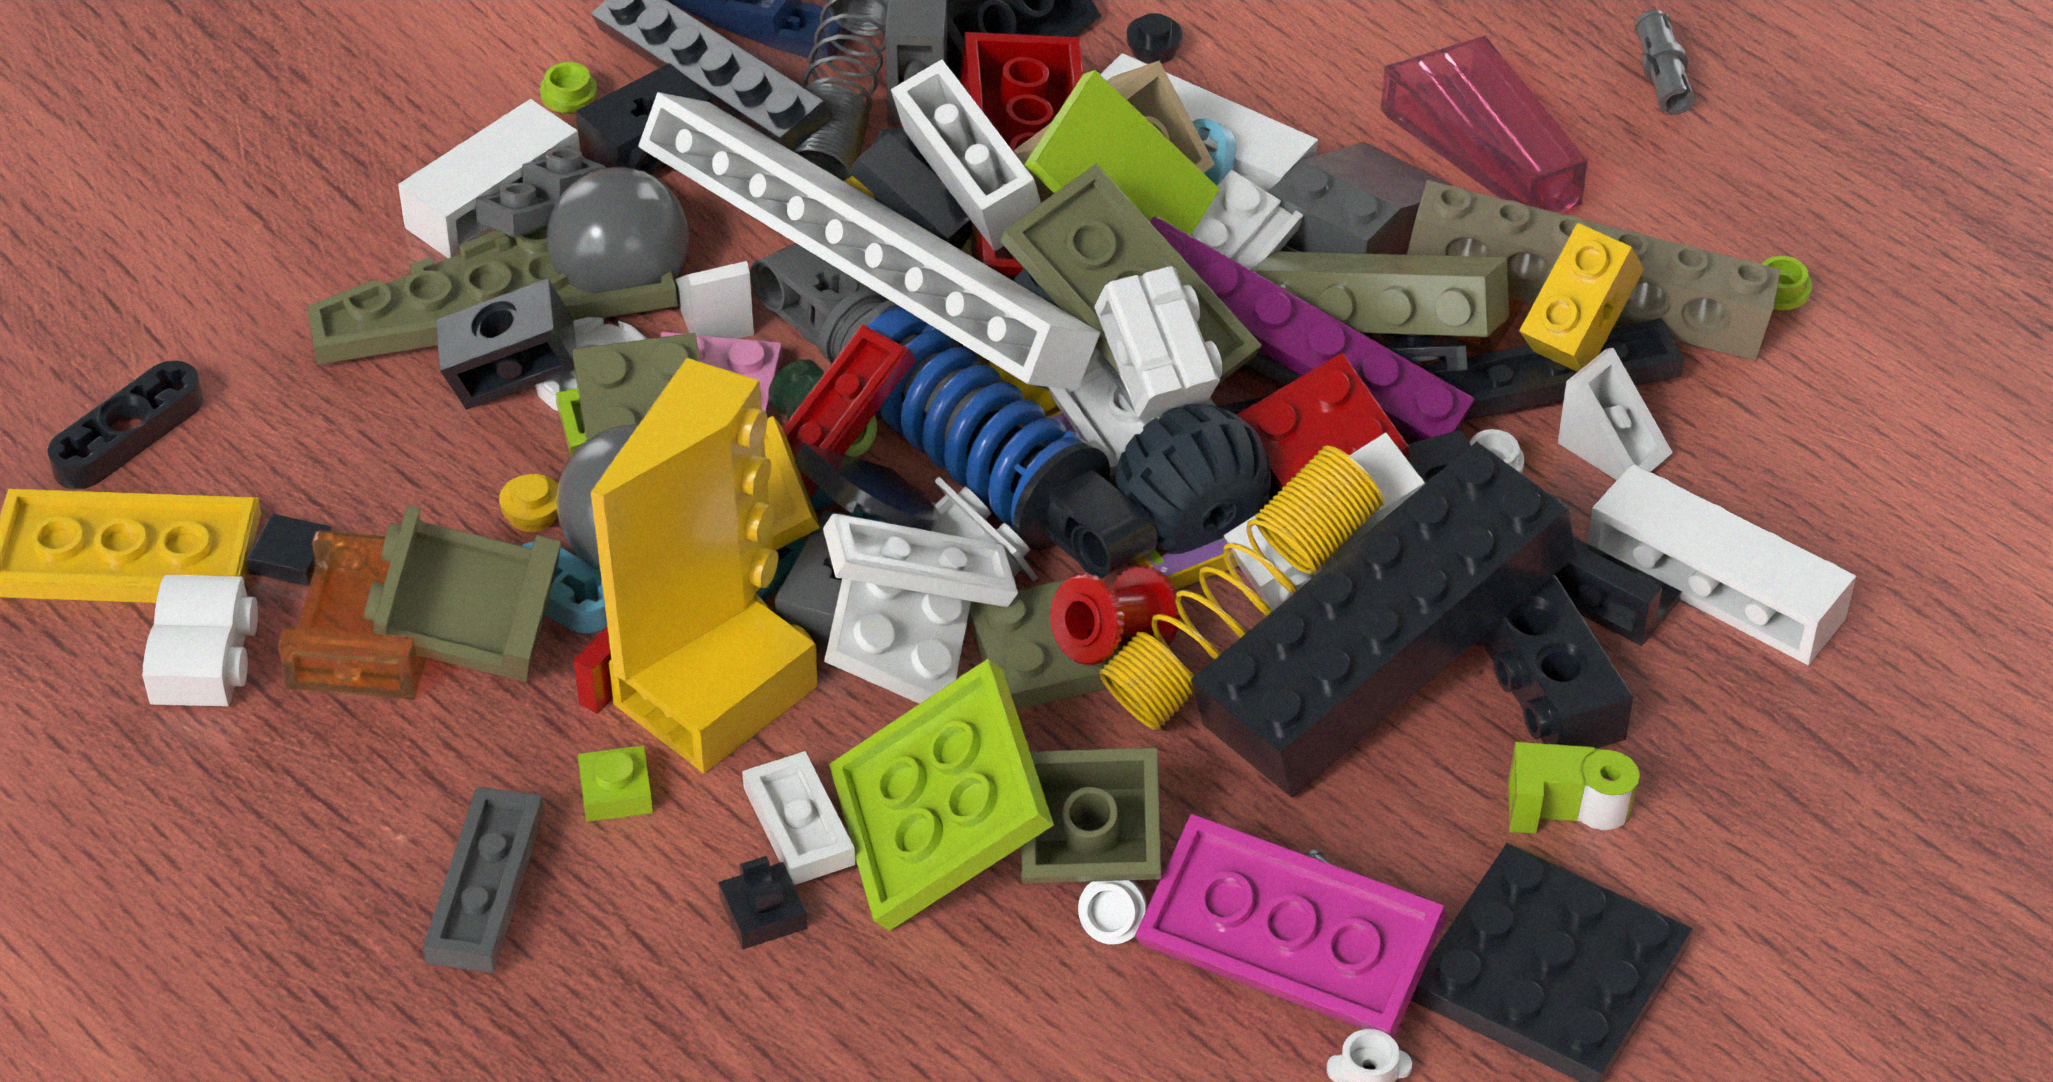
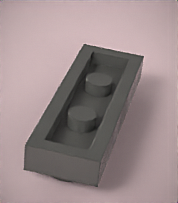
M476 786L423 945L426 964L494 973L544 815L542 795Z

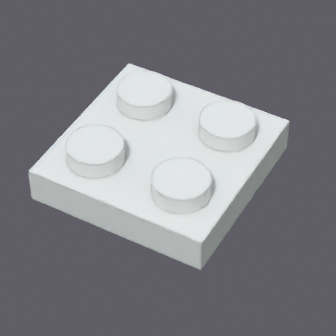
M842 579L824 662L920 704L956 680L971 601Z

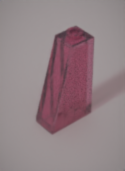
M1486 36L1384 66L1381 111L1384 115L1497 197L1552 212H1562L1582 204L1588 160Z

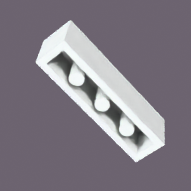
M1122 53L1100 75L1107 81L1115 75L1147 64ZM1166 73L1191 121L1207 118L1226 126L1233 133L1236 141L1233 171L1266 192L1274 187L1301 160L1317 156L1318 139ZM1209 135L1207 141H1203L1208 152L1216 153L1218 142L1210 139Z
M1633 463L1592 508L1587 544L1682 591L1680 600L1806 665L1812 662L1847 618L1856 575Z

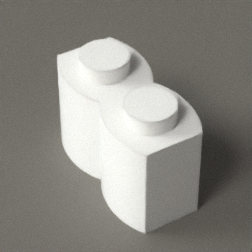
M165 575L163 577L156 601L154 625L148 636L143 662L142 676L150 704L229 706L233 697L234 687H243L245 685L248 659L247 651L243 645L246 636H254L256 633L258 606L255 597H247L243 577Z

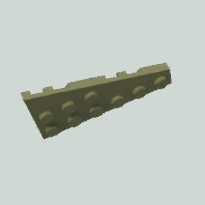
M545 224L515 237L495 230L460 244L461 254L436 264L431 257L410 264L411 274L386 284L376 280L368 281L308 305L307 310L316 362L319 365L438 345L436 319L545 279L550 280L572 315L573 320L586 317L607 318L677 306L676 287L672 272L669 271L660 277L661 283L594 294L577 289L568 284L567 275L562 273L559 276L551 264L547 249L548 224Z

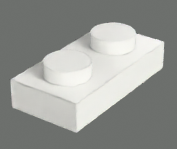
M805 751L742 771L744 790L779 861L784 863L794 885L855 865V848Z

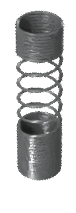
M825 0V5L820 13V25L814 35V46L808 56L809 67L803 76V88L822 99L832 117L796 147L793 152L842 181L853 176L849 169L860 156L869 123V112L873 107L870 94L874 93L878 86V79L875 73L879 72L883 66V55L881 52L886 49L885 33L888 0ZM829 11L831 17L825 20V15ZM832 21H836L841 27L856 34L865 36L883 34V43L880 48H877L866 39L854 35L830 36L826 26ZM823 31L826 38L820 41V35ZM835 40H856L865 43L874 51L857 52L839 45ZM827 42H831L836 48L848 54L861 57L877 55L878 63L872 70L871 67L862 61L851 57H825L820 47ZM818 53L820 59L814 62V57ZM846 60L859 64L868 72L852 73L834 66L830 61ZM822 63H826L831 69L843 75L851 77L872 76L873 84L867 91L854 81L844 78L825 77L820 79L815 68ZM812 73L815 81L808 84V79ZM824 82H842V83H846V84H849V85H852V86L856 87V88L859 89L862 93H861V94H857V93L854 92L852 89H849V88L844 87V86H842V85H839V84H831V83H824Z

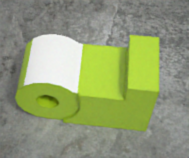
M1515 742L1508 777L1509 832L1537 833L1539 819L1582 821L1591 828L1600 830L1616 829L1624 825L1631 816L1640 773L1637 765L1628 756L1612 750L1583 746ZM1604 778H1611L1614 781L1606 780Z

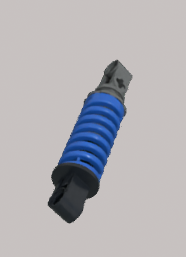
M797 243L763 257L752 264L750 279L754 292L760 302L769 310L775 311L797 329L808 342L816 345L820 349L822 356L831 364L862 324L911 352L916 361L875 415L883 418L891 430L904 436L913 448L925 453L932 464L943 471H947L956 484L963 488L966 486L985 506L993 510L997 518L1010 525V528L1014 530L1029 548L1043 550L1058 545L1075 559L1085 572L1090 573L1092 576L1097 575L1099 579L1127 566L1156 548L1157 531L1151 516L1139 503L1130 500L1109 483L1110 464L1105 453L1095 445L1086 443L1072 431H1067L1065 425L1054 418H1046L1045 412L1039 404L1032 400H1024L1019 388L1009 382H1002L999 372L986 364L981 365L973 351L966 347H959L955 339L937 330L932 325L876 291L867 288L858 280ZM1023 422H1024V428H1022V427L1020 426V424L1023 423ZM1047 440L1046 446H1044L1041 442Z

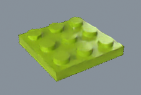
M986 659L829 764L849 837L855 848V858L873 921L888 931L899 926L1054 825L1004 672L989 659Z

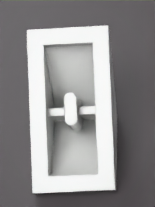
M747 261L692 273L674 279L677 304L689 333L696 332V335L735 339L754 335L750 272Z
M1614 348L1605 349L1566 381L1558 444L1615 480H1618L1632 463L1651 472L1673 453Z

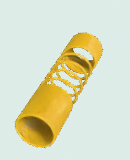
M1323 446V450L1318 451V455H1314V459L1309 460V464H1305V468L1300 469V473H1296V477L1291 478V482H1287V486L1282 487V491H1278V495L1273 496V500H1269V504L1264 505V509H1260L1259 514H1255V519L1248 521L1246 532L1253 550L1236 543L1224 545L1223 557L1230 574L1214 567L1200 569L1199 580L1208 599L1187 590L1177 592L1176 606L1184 623L1164 614L1154 615L1152 618V629L1156 639L1145 632H1136L1137 637H1132V641H1127V646H1123V651H1118V655H1113V660H1109V664H1104V669H1100V679L1106 688L1142 724L1152 730H1161V725H1165V721H1170V716H1174V711H1179V707H1184V702H1188V698H1193L1194 690L1191 679L1195 675L1179 661L1168 647L1159 631L1157 621L1164 620L1182 629L1197 640L1213 659H1216L1221 653L1197 631L1182 606L1181 597H1191L1216 612L1241 638L1247 632L1216 601L1206 583L1205 573L1211 572L1228 580L1240 588L1264 615H1269L1272 609L1254 591L1247 587L1237 574L1228 555L1229 549L1234 548L1252 556L1262 563L1287 591L1295 593L1297 588L1294 583L1280 569L1267 560L1254 539L1252 526L1256 525L1266 541L1288 563L1305 574H1316V570H1320L1321 565H1325V561H1329L1330 556H1334V552L1339 551V547H1343V543L1348 542V538H1352V534L1357 533V529H1361V525L1366 524V520H1370V516L1375 515V511H1379V507L1384 506V496L1376 482L1348 454L1334 446Z

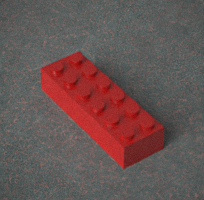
M965 32L959 82L1011 150L1014 151L1054 120L1084 74L1079 37ZM971 221L973 230L971 234L972 257L1014 281L1015 277L1024 267L1005 246L994 251Z

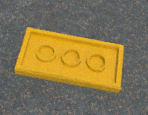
M8 489L0 514V597L156 603L160 584L165 575L243 577L245 583L248 570L247 557L253 548L261 516L259 498Z

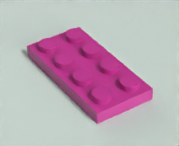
M1190 814L1135 937L1139 944L1356 1027L1380 1030L1394 1039L1448 914L1445 906Z

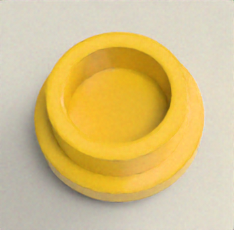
M525 474L510 480L504 485L499 495L502 514L513 527L520 531L538 532L550 527L558 516L556 505L558 483L552 478L541 474Z

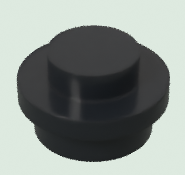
M1159 13L1146 14L1133 20L1126 32V41L1132 49V54L1137 60L1146 64L1160 61L1163 64L1170 61L1180 48L1183 39L1181 26L1172 18Z

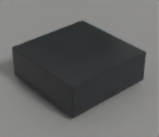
M272 513L247 557L249 572L255 575L309 586L334 542L331 526Z

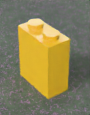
M755 594L744 611L626 681L614 677L611 659L609 661L613 704L705 774L818 686L816 644L802 627L787 623L768 609L765 602Z

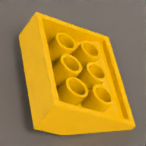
M686 358L591 491L613 674L616 678L628 680L741 613L747 608L760 587H768L775 575L778 565V553L773 550L771 533L775 509L773 505L769 504L768 495L771 461L765 457L764 445L767 413L761 407L760 381Z

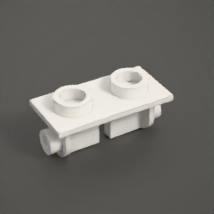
M940 477L935 480L945 496L937 504L931 502L940 513V519L932 530L933 532L1003 544L1013 577L1021 570L1033 582L1038 578L1023 559L1030 551V548L1007 524L1003 523L995 530L985 520L991 515L990 510L971 490L965 486L957 494Z

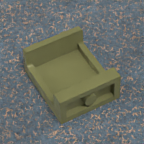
M407 505L402 525L391 522L386 533L381 560L390 562L385 583L373 581L365 607L364 619L374 622L373 645L527 682L558 568L561 541L536 535L531 549L424 522L420 519L421 508Z

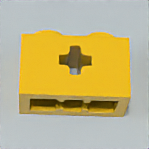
M1577 222L1519 330L1534 352L1577 372L1599 355L1644 271V267L1633 248Z

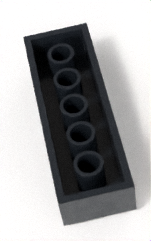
M1476 441L1191 679L1203 726L1291 798L1295 797L1576 557L1569 507Z

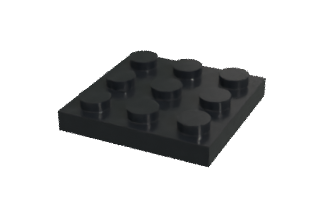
M1506 843L1430 955L1411 1001L1579 1082H1604L1687 950L1693 928Z

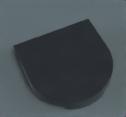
M804 443L794 461L799 470L834 501L852 513L858 506L865 512L884 520V523L932 531L940 519V513L937 508L892 468Z

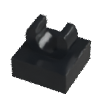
M767 856L741 863L739 866V876L718 882L721 903L742 949L808 929L807 912L783 862L770 866Z

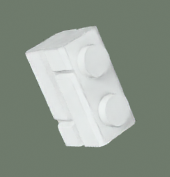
M1172 266L1146 272L1140 277L1134 275L1114 280L1105 285L1094 308L1137 418L1142 421L1161 416L1164 412L1176 407L1183 408L1185 405L1203 404L1208 401L1220 381L1222 361L1216 345L1212 341H1204L1197 324L1200 317V307L1193 288L1190 285L1182 286L1177 271Z

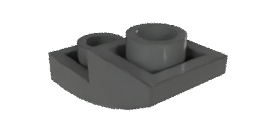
M559 148L550 150L546 153V158L522 164L523 183L504 185L500 188V193L476 199L477 222L513 237L548 224L557 200L573 182L590 172L606 168V166L583 158L582 153L575 149Z

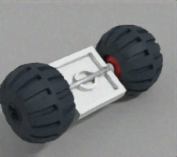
M1025 268L1015 277L1014 281L1017 284L1060 308ZM1096 347L1078 390L1035 385L1051 392L1054 402L1082 440L1095 445L1105 453L1110 464L1109 478L1113 483L1115 482V488L1130 500L1139 503L1151 516L1157 531L1156 548L1166 550L1169 554H1182L1225 538V534L1249 520L1255 514L1260 513V509H1264L1270 494L1271 476L1269 458L1259 435L1249 424L1236 414L1216 407L1211 398L1203 404L1185 405L1183 408L1176 407L1164 412L1161 418L1157 416L1141 421L1137 418L1121 375Z

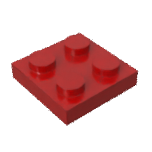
M1343 353L1237 414L1239 418L1249 424L1259 435L1269 458L1270 475L1281 491L1282 487L1287 486V482H1291V478L1296 477V473H1300V469L1305 468V464H1309V460L1314 459V455H1318V451L1323 450V446H1334L1351 455L1382 434L1387 433L1405 458H1410L1409 446Z

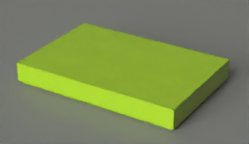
M1096 70L1082 75L1024 164L1052 192L1056 193L1097 163L1149 222L1154 216H1157L1190 236L1220 190L1216 184Z

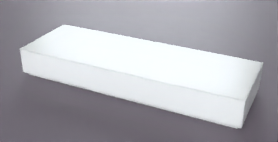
M834 513L823 528L836 578L1008 607L1018 594L1003 544Z

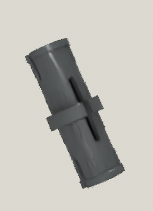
M1662 10L1644 12L1637 18L1634 25L1643 48L1644 55L1641 61L1645 76L1653 81L1660 110L1662 112L1666 110L1668 115L1682 114L1694 105L1696 99L1686 74L1688 59L1685 50L1680 44L1676 43L1669 14L1665 13L1663 15Z

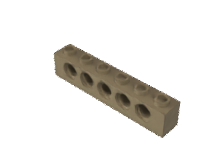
M1426 181L1407 255L1507 258L1508 298L1534 304L1578 222L1631 246L1644 267V271L1615 325L1625 326L1662 318L1675 341L1756 361L1773 311L1781 269L1702 250L1690 245L1643 235L1631 230L1580 219L1576 216L1564 215L1524 205L1516 201L1465 190L1457 186Z

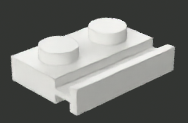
M1231 170L1218 184L1219 192L1191 236L1251 270L1272 253L1280 251L1299 229L1303 214L1297 210L1293 214L1280 207L1281 200Z

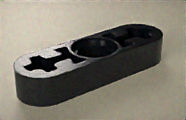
M183 361L159 363L57 434L50 441L47 449L56 482L69 489L92 487L194 415L200 409L203 402L196 369ZM124 418H137L142 421L137 427L127 431H117L110 428L116 421Z

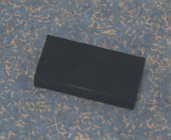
M889 133L860 155L849 169V172L888 208L948 243L971 222V219L941 179Z

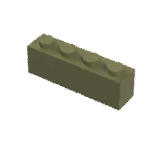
M1275 251L1251 269V271L1354 330L1363 333L1488 337L1509 318L1507 258Z

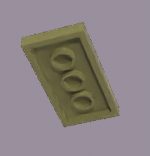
M1097 163L1003 232L1000 242L1063 311L1101 332L1095 347L1119 374V369L1094 306L1104 286L1109 282L1134 275L1140 277L1146 272L1170 266L1176 269L1182 286L1190 285L1196 293L1200 307V317L1197 324L1204 341H1212L1216 345L1222 361V375L1219 378L1218 384L1255 357L1262 346Z

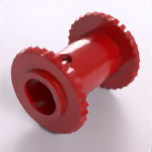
M1136 565L1135 567H1129L1128 570H1124L1122 575H1117V581L1113 582L1112 588H1110V584H1105L1104 579H1099L1097 575L1092 576L1090 573L1072 575L1063 584H1060L1052 599L1050 624L1055 641L1070 660L1073 659L1076 663L1083 665L1101 664L1103 661L1108 660L1109 656L1114 655V650L1118 649V643L1121 642V645L1127 646V641H1132V637H1137L1136 632H1145L1156 639L1152 629V618L1154 615L1164 614L1180 621L1181 616L1176 606V589L1160 570L1147 565ZM1158 620L1159 631L1166 644L1170 646L1179 628L1167 621Z

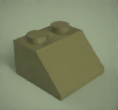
M1157 747L1030 752L1054 825L1021 846L1023 884L1161 879L1160 788Z

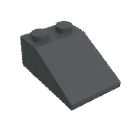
M1361 142L1301 160L1268 193L1281 200L1280 207L1293 214L1297 210L1303 214L1299 229L1285 244L1299 252L1402 255L1409 248L1426 181L1429 180L1445 185L1452 184L1374 146Z

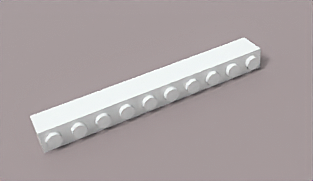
M657 93L638 146L639 148L1023 382L1054 388L1079 389L1101 332L713 104L691 98Z

